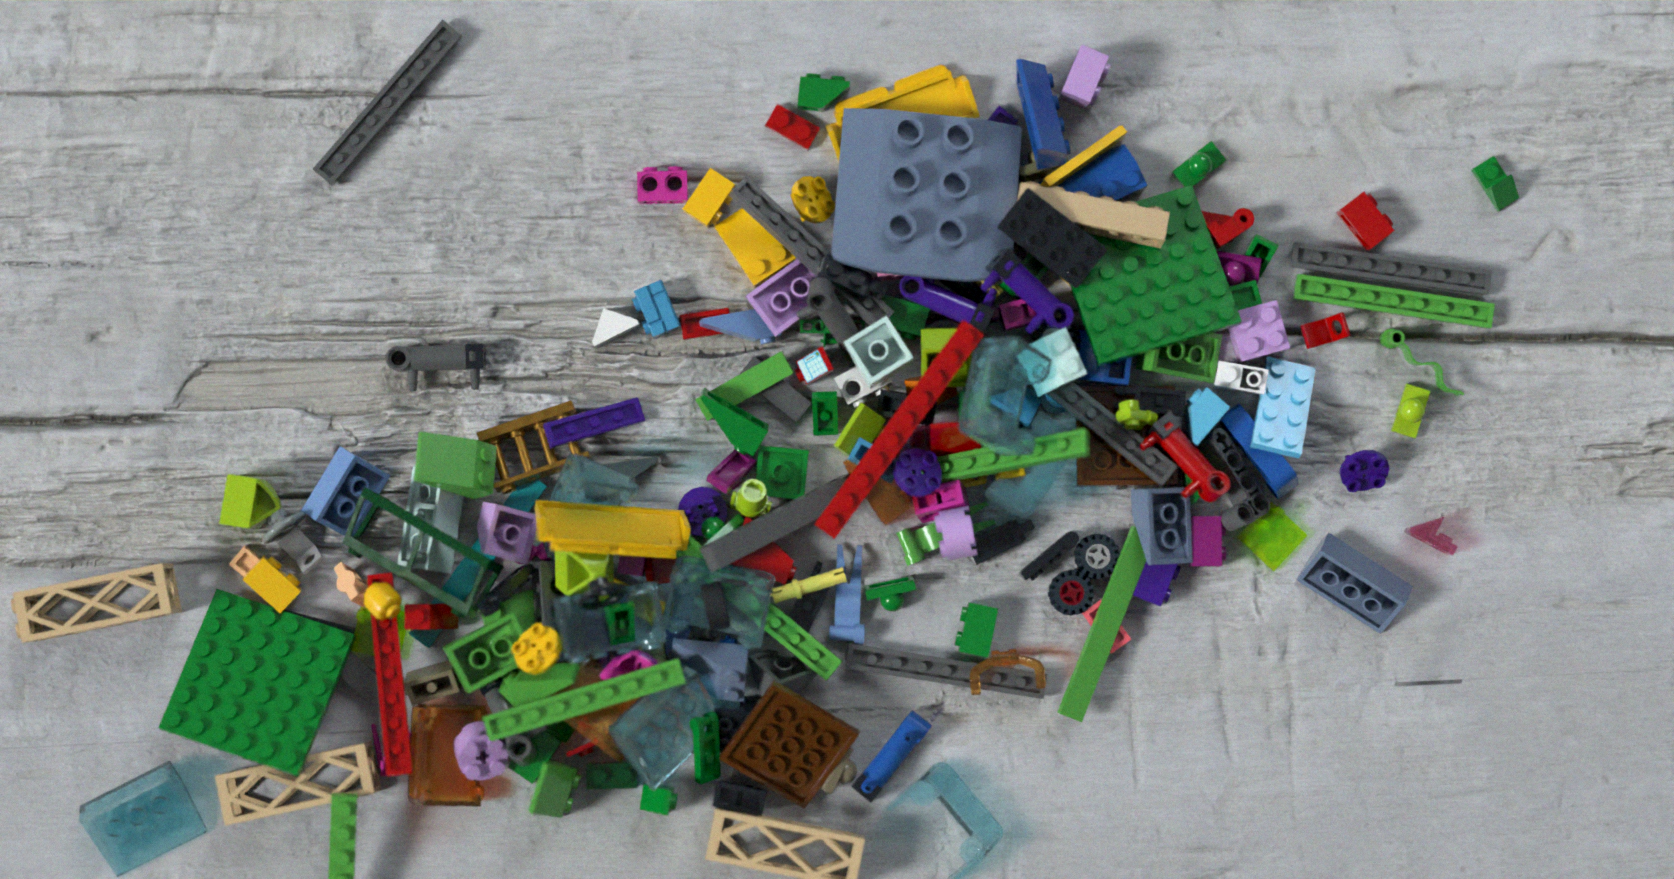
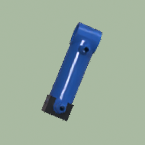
M912 710L851 787L869 802H872L915 746L927 734L932 725Z

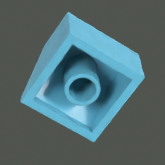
M1208 387L1203 390H1195L1186 400L1189 404L1185 409L1187 438L1195 446L1201 442L1230 408Z

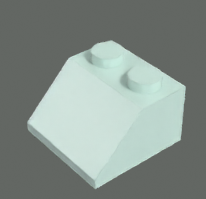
M887 316L844 341L854 364L870 389L913 363L911 353Z
M1066 327L1017 351L1038 397L1087 374Z

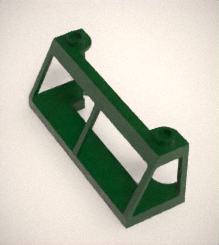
M364 487L359 496L342 542L350 547L347 551L359 559L363 555L451 606L453 608L451 613L462 619L465 616L474 619L479 611L476 605L490 592L504 567ZM366 499L372 502L373 505L355 536L352 537L355 524ZM379 507L419 530V535L406 568L359 542ZM426 534L480 565V570L467 603L460 601L412 573V567ZM488 569L493 574L472 607L484 573Z

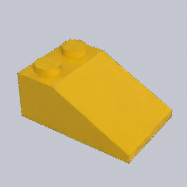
M743 208L714 226L754 288H757L796 260V257Z

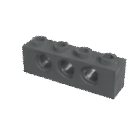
M555 561L534 563L532 565L536 571L532 573L535 624L541 623L544 626H549L560 635L561 652L554 664L575 661L577 645L573 638L575 619L572 617L571 608L574 603V597H567L558 588L556 593L552 592L550 584L551 582L556 584ZM553 606L559 611L558 618H555L552 614Z

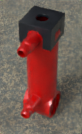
M1169 411L1145 432L1147 437L1139 445L1140 449L1145 451L1153 445L1158 446L1160 444L1192 480L1181 492L1183 498H1188L1198 490V494L1204 501H1217L1230 488L1228 476L1221 471H1217L1180 430V421ZM1211 483L1217 487V490L1212 488Z

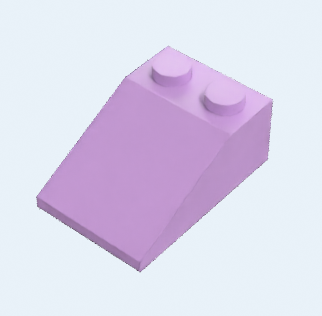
M796 259L745 297L776 337L806 318L800 319L796 313L808 306L809 283L817 276Z

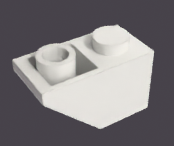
M1219 361L1214 388L1264 395L1269 370Z

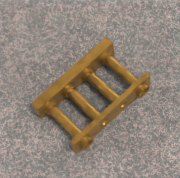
M571 400L477 432L479 441L497 446L495 464L501 481L494 483L493 487L498 493L508 494L517 490L516 487L570 468L578 470L586 467L588 462L593 461L588 451L581 453L578 441L568 444L572 457L560 461L557 460L554 448L550 449L543 424L576 415L577 411ZM532 430L538 432L548 465L537 469L533 468L524 440L525 433ZM509 438L515 442L524 469V473L513 477L509 475L500 447L501 441Z

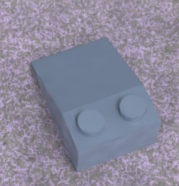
M1185 488L1131 489L1132 517L1148 565L1192 563L1190 496L1183 498L1181 495Z
M673 638L672 660L679 658L686 684L720 700L744 702L748 645Z

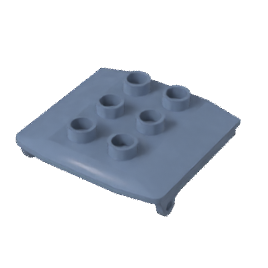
M844 108L831 249L833 259L842 264L875 273L963 282L984 281L990 275V272L985 267L1001 249H1010L1013 252L1014 241L999 230L997 226L1017 201L1022 127L975 118L889 109Z

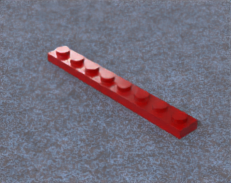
M392 572L367 575L368 588L374 583L386 582L395 589ZM371 613L386 775L390 777L413 774L398 617L379 620Z

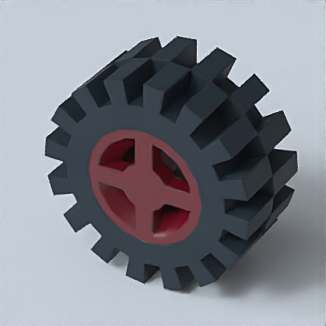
M1074 570L1059 573L1049 584L1048 597L1051 605H1053L1055 610L1065 615H1078L1085 612L1091 606L1092 599L1094 598V587L1090 582L1091 580L1083 573Z

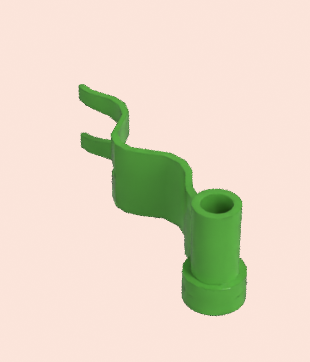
M1386 329L1381 333L1380 343L1383 347L1392 349L1398 346L1402 350L1405 360L1413 366H1431L1435 371L1436 385L1440 390L1453 393L1456 396L1459 394L1464 395L1461 391L1446 387L1443 382V371L1438 363H1420L1412 357L1410 348L1404 343L1405 335L1402 331Z
M987 501L970 507V512H966L965 516H972L988 506ZM995 520L972 524L974 533L996 524ZM935 522L913 532L909 527L896 533L905 553L904 560L907 566L926 559L924 554L939 548V541L943 540L942 532L938 533Z

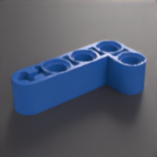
M1240 404L1235 405L1220 418L1219 422L1264 477L1267 487L1278 500L1299 485L1296 472L1281 454L1250 447L1254 420Z

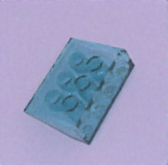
M682 664L681 667L686 683L641 696L607 728L618 749L653 791L694 753L693 731L689 725L690 719L697 716L703 717L705 713L715 709L697 671Z
M170 760L80 805L79 809L80 823L117 877L207 832V828L182 778Z

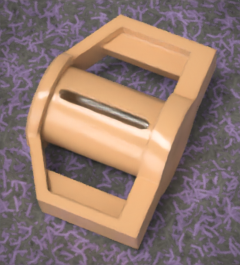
M340 562L334 567L338 576L336 582L338 590L347 593L350 601L365 607L364 593L368 589L367 580L362 579L353 568Z

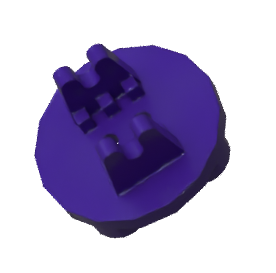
M917 448L909 449L901 453L894 463L893 474L896 483L904 492L911 496H929L941 485L942 471L937 461V456L932 451Z
M1362 450L1352 455H1345V461L1340 467L1339 474L1342 483L1349 492L1366 491L1383 487L1386 484L1385 479L1388 476L1390 467L1387 458L1381 452Z
M698 487L691 489L684 494L678 510H684L691 527L690 533L697 536H703L701 531L702 523L705 520L702 517L703 514H707V518L718 517L724 523L727 519L726 501L720 493L712 488Z

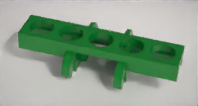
M821 318L802 319L800 321V333L824 335V339H820V343H824L823 347H826V343L838 344L835 338H826V333L831 334ZM853 320L855 324L862 325L861 331L865 329L864 320ZM811 323L812 329L804 330L803 324ZM816 323H820V330H816Z

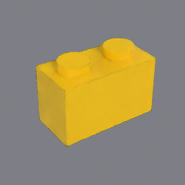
M709 168L683 207V212L707 228L711 224L716 225L723 214L720 210L724 204L729 205L733 200L729 194L736 187L735 184L712 168Z
M263 555L243 577V581L281 613L301 592V587L299 586L301 582L292 573L286 575L280 569L282 565L274 557L270 556V558H267Z

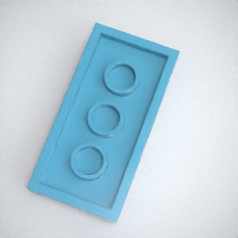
M1267 356L1264 369L1269 371L1264 395L1259 394L1250 447L1299 459L1302 455L1316 368Z

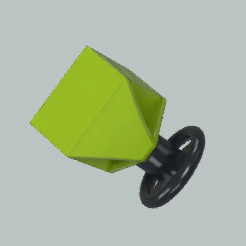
M555 551L556 587L567 597L582 594L578 600V605L582 609H601L615 604L627 594V587L624 584L614 582V555ZM588 599H596L595 602H586Z

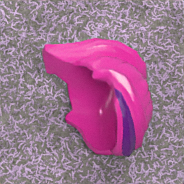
M633 650L623 656L619 655L613 658L600 673V677L603 680H608L658 665V662L646 652Z

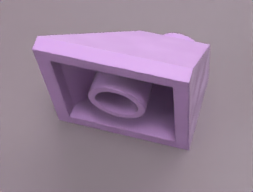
M483 502L477 523L481 552L528 564L537 529L535 514Z

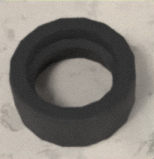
M721 581L701 585L702 598L710 631L729 628L730 619Z

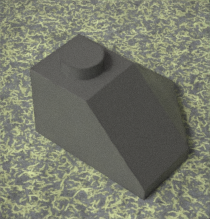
M768 649L748 657V662L761 696H763L774 680L800 695L817 675L814 670L794 654L792 658L778 656V651Z

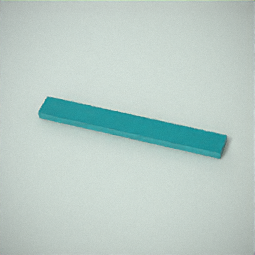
M539 480L516 487L517 490L509 495L502 506L529 513L547 486ZM478 538L471 548L482 553ZM482 553L491 560H495L496 556ZM464 557L441 589L464 602L473 588L480 565ZM434 598L433 601H432L430 604H445V603L442 602V601H440V600L437 599V598ZM412 629L409 635L427 648H430L443 629Z

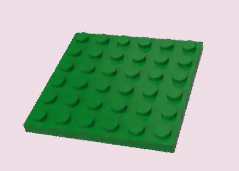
M1192 185L1135 201V203L1142 207L1156 206L1166 212H1170L1165 241L1161 248L1089 234L1105 246L1107 251L1078 288H1074L1071 284L1070 287L1098 366L1241 324L1242 320Z
M216 589L158 728L161 731L300 778L356 636L355 634L286 611L279 613L271 606Z

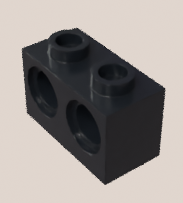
M881 389L877 414L892 418L909 394ZM935 401L919 424H933L937 401Z
M718 779L712 806L762 817L767 790Z

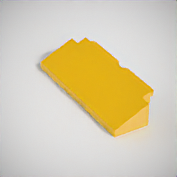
M939 64L895 81L894 89L887 91L885 87L880 86L837 102L835 104V111H833L836 122L825 127L839 162L844 108L889 109L965 118H978L980 114L969 81L965 75L953 78L951 71L944 65Z
M536 500L537 541L550 542L551 551L676 559L677 550L687 551L691 527L684 510Z

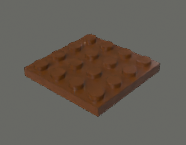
M1136 386L1079 387L1116 416V412L1119 410L1113 408L1114 403L1134 400V395H1118L1115 393V387L1135 388ZM1140 386L1175 390V386ZM1157 415V417H1158L1157 421H1158L1160 418H1162L1164 415ZM1075 418L1076 430L1085 428L1089 433L1090 456L1076 458L1077 487L1160 486ZM1146 424L1139 431L1134 429L1132 430L1135 431L1138 435H1140L1143 439H1145L1147 437L1145 435V432L1152 425ZM1160 444L1158 446L1153 445L1154 448L1177 465ZM1177 468L1163 486L1178 485Z
M774 680L720 754L719 760L805 809L857 739L859 730Z

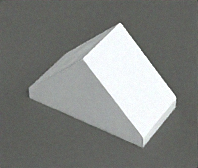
M603 308L592 343L598 348L640 327L637 319Z

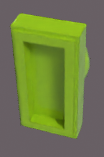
M1405 384L1391 432L1413 439L1416 438L1421 420L1425 415V407L1431 391Z

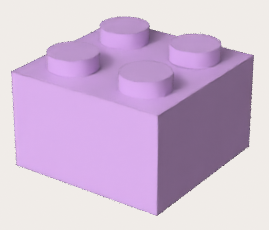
M1081 45L1059 99L1084 110L1087 109L1089 104L1094 105L1101 90V87L1097 86L1098 82L1103 83L1111 64L1107 63L1109 56Z
M1277 300L1238 310L1242 320L1241 324L1228 328L1238 364L1290 349Z

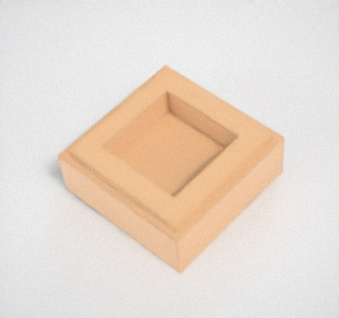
M244 545L229 565L244 577L261 557L247 545Z

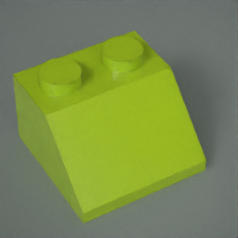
M860 403L835 442L834 448L849 457L859 437L872 444L874 439L886 427L884 426L886 419L863 403Z

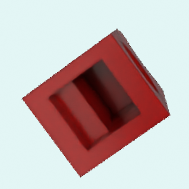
M1240 208L1229 220L1220 226L1216 220L1208 224L1207 228L1216 249L1218 250L1246 232L1254 223V215L1249 209Z

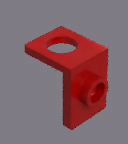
M1343 312L1300 325L1307 349L1351 336ZM1336 320L1340 322L1342 327L1340 334L1336 332L1334 327Z
M589 715L583 717L593 740L567 752V757L577 753L580 757L594 751L592 746L600 743Z

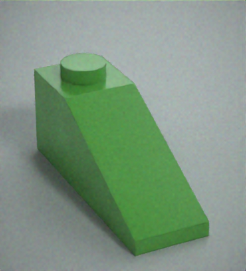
M578 663L554 664L545 672L538 674L526 673L519 667L503 675L499 692L514 707L535 702L573 684L580 666Z

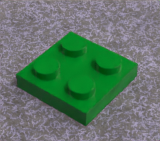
M759 446L756 479L765 485L767 497L796 499L805 494L809 450Z

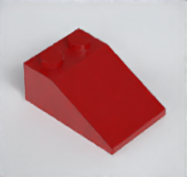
M981 420L930 424L928 427L929 450L939 457L980 449Z

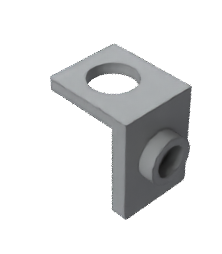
M293 525L276 540L277 544L297 562L304 574H307L324 559L315 543L296 525ZM311 555H315L314 559L309 564L305 565V561L307 560V558Z

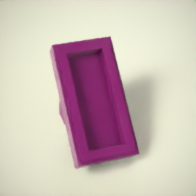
M1216 251L1228 285H1238L1242 281L1250 282L1256 280L1258 284L1262 258Z
M734 449L707 475L706 481L727 494L730 490L739 487L742 478L755 467L756 460Z

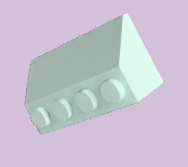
M413 467L406 510L457 539L463 496L414 481L415 467ZM404 522L397 563L400 566H407L419 535V530ZM426 534L412 568L451 573L455 551Z

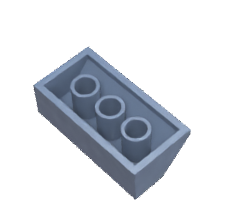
M1329 532L1315 548L1296 579L1380 634L1406 605L1413 588L1412 585Z

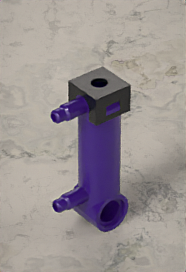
M1001 249L985 267L990 272V275L984 280L981 289L985 292L988 291L998 280H1002L1037 313L1026 327V331L1029 334H1032L1042 322L1049 328L1068 327L1072 323L1074 316L1071 307L1058 300L1020 263L1022 260L1010 249ZM1057 309L1061 313L1059 322H1056L1054 319V313Z
M904 276L901 279L899 287L905 299L918 303L959 323L965 320L984 335L986 334L995 314V310L991 307L998 292L996 289L990 288L983 303L978 304L934 284L935 279L933 278L923 279L921 277ZM911 281L917 282L920 286L919 290L914 294L908 293L905 289L907 283Z

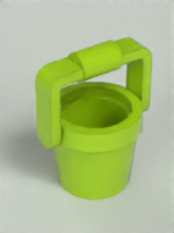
M757 479L747 480L738 492L733 491L730 502L731 509L739 511L746 517H761L770 512L772 502L768 501L765 485Z

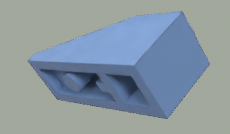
M755 309L702 318L699 321L700 327L752 342L760 341L761 345L776 342L775 338L781 335L779 334L775 337Z

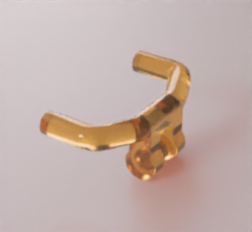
M1016 648L1008 649L1005 652H999V650L991 651L990 658L975 665L970 671L971 695L981 694L979 677L981 673L992 667L1018 664L1033 668L1035 670L1036 688H1046L1044 666L1037 659L1017 654Z

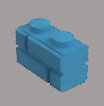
M662 280L634 291L636 297L632 298L637 312L642 311L646 319L641 321L646 335L652 334L655 339L681 328Z

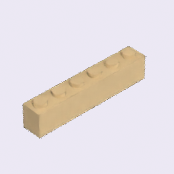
M1032 181L1021 182L1017 200L1027 188H1030L1088 234L1161 248L1165 241L1170 212H1166L1160 207L1151 206L1146 208L1131 201L1122 203L1114 201L1111 197L1102 196L1097 198L1090 196L1086 192H1067L1065 189L1057 186L1051 188L1042 187L1039 183Z

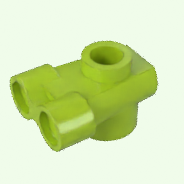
M1126 400L1118 404L1119 411L1116 412V419L1125 425V429L1139 431L1144 425H1153L1157 422V414L1149 410H1140L1137 400Z

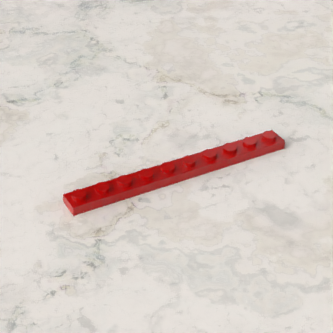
M965 320L961 322L814 525L833 539L837 537L984 336L982 332Z

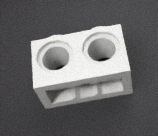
M857 367L834 378L847 406L853 404L854 408L859 406L860 403L867 402L866 397L875 392L876 396H878L881 389L890 390L888 385L892 384V380L889 377L870 389ZM856 382L860 386V392L854 396L849 395L846 392L848 383Z

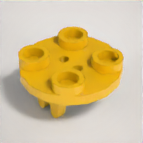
M803 176L794 182L790 197L795 209L802 216L800 217L802 222L808 221L818 224L829 219L831 214L835 212V202L832 200L824 179L819 176L815 178Z
M536 623L525 631L512 646V652L518 667L531 674L542 673L551 668L561 652V639L558 633L541 623Z

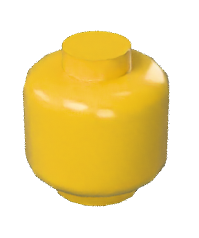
M374 583L364 593V606L377 619H392L399 614L402 602L401 595L388 583Z

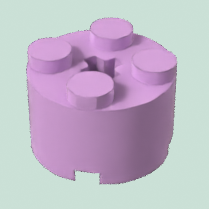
M969 506L939 511V515L934 516L938 533L942 532L943 540L939 541L942 558L947 557L948 561L978 555L977 549L972 550L971 548L976 546L970 515L965 516L966 512H970Z
M483 721L467 724L454 739V754L461 771L468 779L487 780L496 775H501L505 771L508 754L504 740L501 738L490 742Z

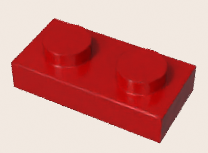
M779 104L775 106L765 124V127L806 150H809L820 131V127Z

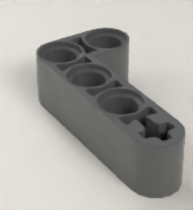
M1222 428L1209 432L1198 444V449L1217 471L1225 473L1230 480V488L1225 494L1233 506L1222 514L1221 519L1223 526L1227 530L1234 532L1267 513L1270 508V502L1229 434Z

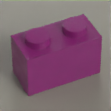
M1191 516L1192 563H1189V567L1222 566V561H1226V546H1222V536H1226V528L1223 526L1222 516Z

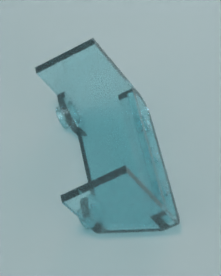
M945 762L933 764L886 805V809L890 812L908 796L920 806L929 805L938 798L970 837L960 847V855L965 863L947 879H961L984 859L1003 836V829L999 822L954 769Z

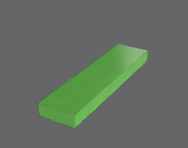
M783 351L716 387L711 392L737 405L793 374L794 371ZM700 396L695 400L706 420L709 421L713 416L700 399Z

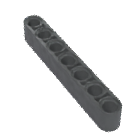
M850 474L839 476L699 548L709 571L718 570L818 519Z

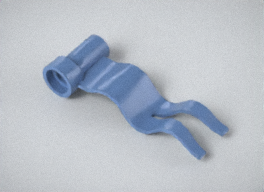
M837 544L836 569L843 567L846 576L842 545ZM857 545L850 584L844 582L836 585L835 626H829V640L854 641V644H864L865 624H860L862 545Z

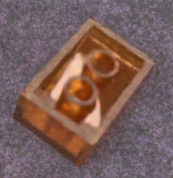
M849 460L843 462V466L849 474L857 466ZM881 478L878 479L865 497L884 526L910 509L908 504L911 503V500L906 492L903 490L898 491L895 486Z

